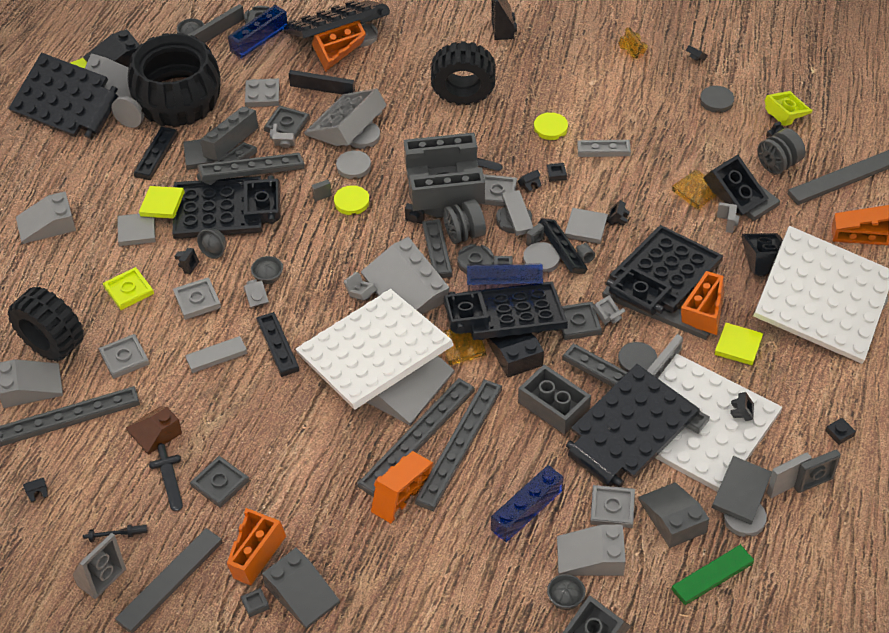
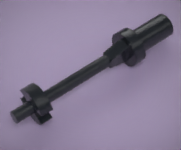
M129 524L124 529L95 533L94 529H90L88 534L83 535V539L89 538L90 542H94L95 537L109 536L111 533L133 537L135 534L148 533L147 524L138 526Z

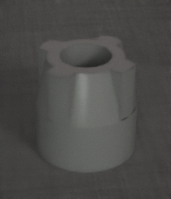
M587 243L576 247L577 253L584 263H589L595 258V252Z

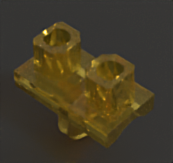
M626 27L625 35L620 37L618 43L621 49H627L632 58L637 59L639 54H645L648 48L645 42L640 41L639 33H635L630 27Z

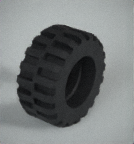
M461 41V43L453 42L451 45L447 44L436 52L431 63V86L441 99H446L451 104L453 102L456 105H470L471 103H479L480 100L483 101L492 93L495 87L496 64L494 57L483 46H477L473 42L466 43V41ZM467 71L473 73V75L458 76L453 73Z
M29 288L9 306L8 319L12 323V328L16 330L17 335L23 339L27 346H30L34 352L39 353L43 358L46 357L50 361H61L83 341L84 330L77 315L72 312V309L61 298L59 299L56 294L49 292L45 288Z

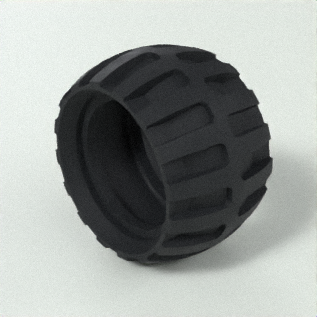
M165 33L161 36L149 38L145 43L140 44L136 52L132 54L128 68V87L132 99L141 105L142 114L144 113V116L149 121H154L160 126L180 127L181 125H191L200 119H204L214 109L220 94L221 77L217 61L203 41H199L193 35H184V33ZM187 77L180 81L163 82L172 78Z

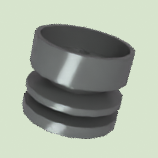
M789 128L781 129L773 136L761 141L757 148L761 164L767 171L775 175L802 161L806 153L801 137Z
M475 199L462 202L461 209L457 204L452 205V208L448 206L443 209L445 228L453 244H458L461 240L462 242L467 241L468 235L472 239L485 236L486 224L484 215Z

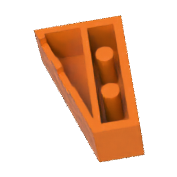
M359 20L314 35L312 46L325 72L363 43L366 33Z
M889 205L835 213L832 222L833 242L889 245Z
M708 271L704 273L681 307L683 323L717 335L724 297V276Z
M414 451L407 456H403L395 466H391L383 476H379L376 479L371 512L392 524L395 520L394 514L399 508L403 510L407 506V503H405L407 498L411 494L415 496L431 473L433 462Z
M246 508L244 511L245 517L243 523L239 526V535L237 541L233 543L227 565L233 579L251 586L286 538V534L281 521Z

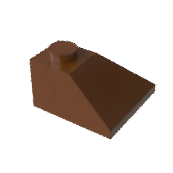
M159 406L126 427V430L148 455L157 450L158 444L163 443L165 445L182 434L179 419L168 407Z

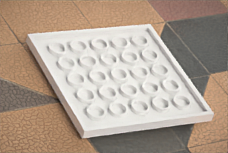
M789 226L753 316L862 364L867 356L889 291V268Z
M389 289L331 327L320 332L312 339L304 342L296 348V351L355 410L454 345L452 339L393 290Z
M676 354L658 379L700 408L701 412L710 416L699 434L685 427L655 459L718 492L732 457L736 456L745 461L749 459L781 413L782 406ZM747 392L753 401V420L745 421L744 418H733L730 414L731 410L736 409L732 406L731 400L737 399L738 393Z

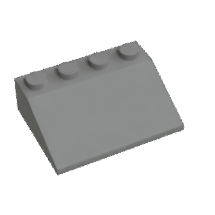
M377 88L343 94L304 134L335 146H348L353 143V139L363 132L366 126L373 122L376 116L382 113V110L387 105Z
M409 237L391 245L361 271L362 276L367 282L375 284L377 289L375 293L378 296L391 289L420 314H424L444 304L443 298L445 295H448L450 289Z
M437 356L367 403L411 426L455 373V370Z

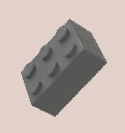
M544 364L518 388V403L565 435L590 410L591 395Z

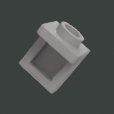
M273 124V129H270V139L273 140L274 145L283 148L295 146L296 139L294 133H279L278 125Z
M719 203L717 218L727 219L726 232L733 233L734 226H738L739 215H736L737 205Z
M359 272L353 273L344 280V285L349 296L364 301L370 298L371 294L377 290L375 284L363 281Z
M255 279L246 282L247 285H244L243 290L246 293L250 308L269 303L262 281Z
M610 295L592 306L604 325L609 322L615 324L622 319L621 315L625 312L624 308L618 309Z

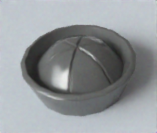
M186 19L177 25V32L188 35L203 26L204 23L198 19Z
M214 228L200 231L197 236V243L203 254L212 259L222 256L227 242L219 230Z
M272 256L261 257L255 260L251 266L252 275L257 281H262L263 284L276 282L283 270V263L278 258Z
M562 574L550 581L547 586V594L550 601L557 608L571 610L583 601L585 587L583 582L577 577Z

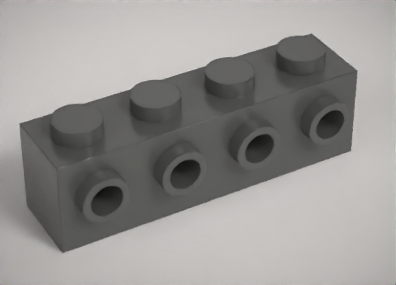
M240 107L200 140L203 157L218 161L259 127L256 110Z

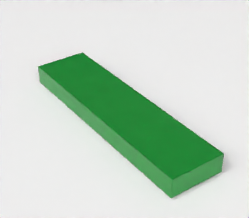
M740 544L672 585L671 590L684 605H687L754 564V559Z

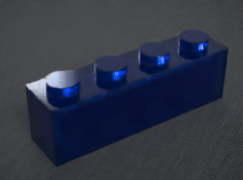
M274 5L228 36L230 52L243 58L284 30V26L287 25L286 11Z
M542 263L467 264V285L543 283Z
M547 465L491 516V531L507 543L563 491L564 476Z

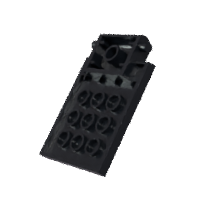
M353 0L346 2L341 7L340 5L330 8L331 10L326 12L325 10L318 11L314 16L305 15L301 17V20L287 21L283 28L284 32L301 38H307L358 20L363 24L390 14V9L383 3L370 0L354 2Z
M41 52L8 109L15 114L74 137L77 136L80 129L86 130L84 136L91 138L92 134L98 135L112 112V103L119 97L116 94L118 89L114 86L110 90L104 88L109 80L106 76Z
M272 175L264 180L261 179V176L219 179L211 185L200 180L174 182V187L183 188L185 193L173 218V239L197 237L200 231L213 228L219 230L223 235L263 232V223L274 224L281 217L280 181Z
M660 225L610 274L606 285L610 287V294L651 316L656 312L662 314L664 309L673 313L689 297L706 271L712 272L723 261V255Z
M553 281L467 291L457 294L449 292L443 298L451 331L456 334L471 333L473 340L493 337L502 338L510 335L541 333L551 330L559 331L568 328V322Z
M636 364L571 427L572 431L580 438L575 443L570 440L566 444V447L569 449L568 457L606 486L611 487L615 484L617 487H621L624 481L620 477L626 472L635 479L700 413V408Z

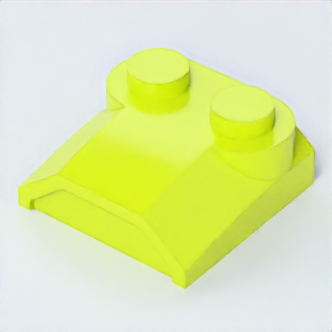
M791 91L770 94L764 100L767 113L780 121L783 126L791 125L794 119L808 115L813 111Z

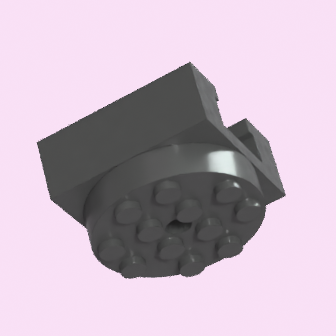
M475 133L403 140L409 197L412 202L413 211L424 210L425 214L442 218L445 207L450 206L452 208V205L457 204L461 209L462 202L475 199L478 204L485 203V180L482 167H478L477 163L478 147Z

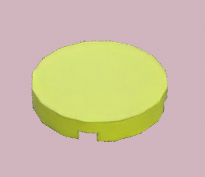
M554 112L544 113L535 119L534 131L542 139L556 140L560 136L566 135L568 121L561 114Z
M346 186L336 192L334 204L336 209L342 214L352 215V213H356L357 215L368 208L369 194L362 187Z

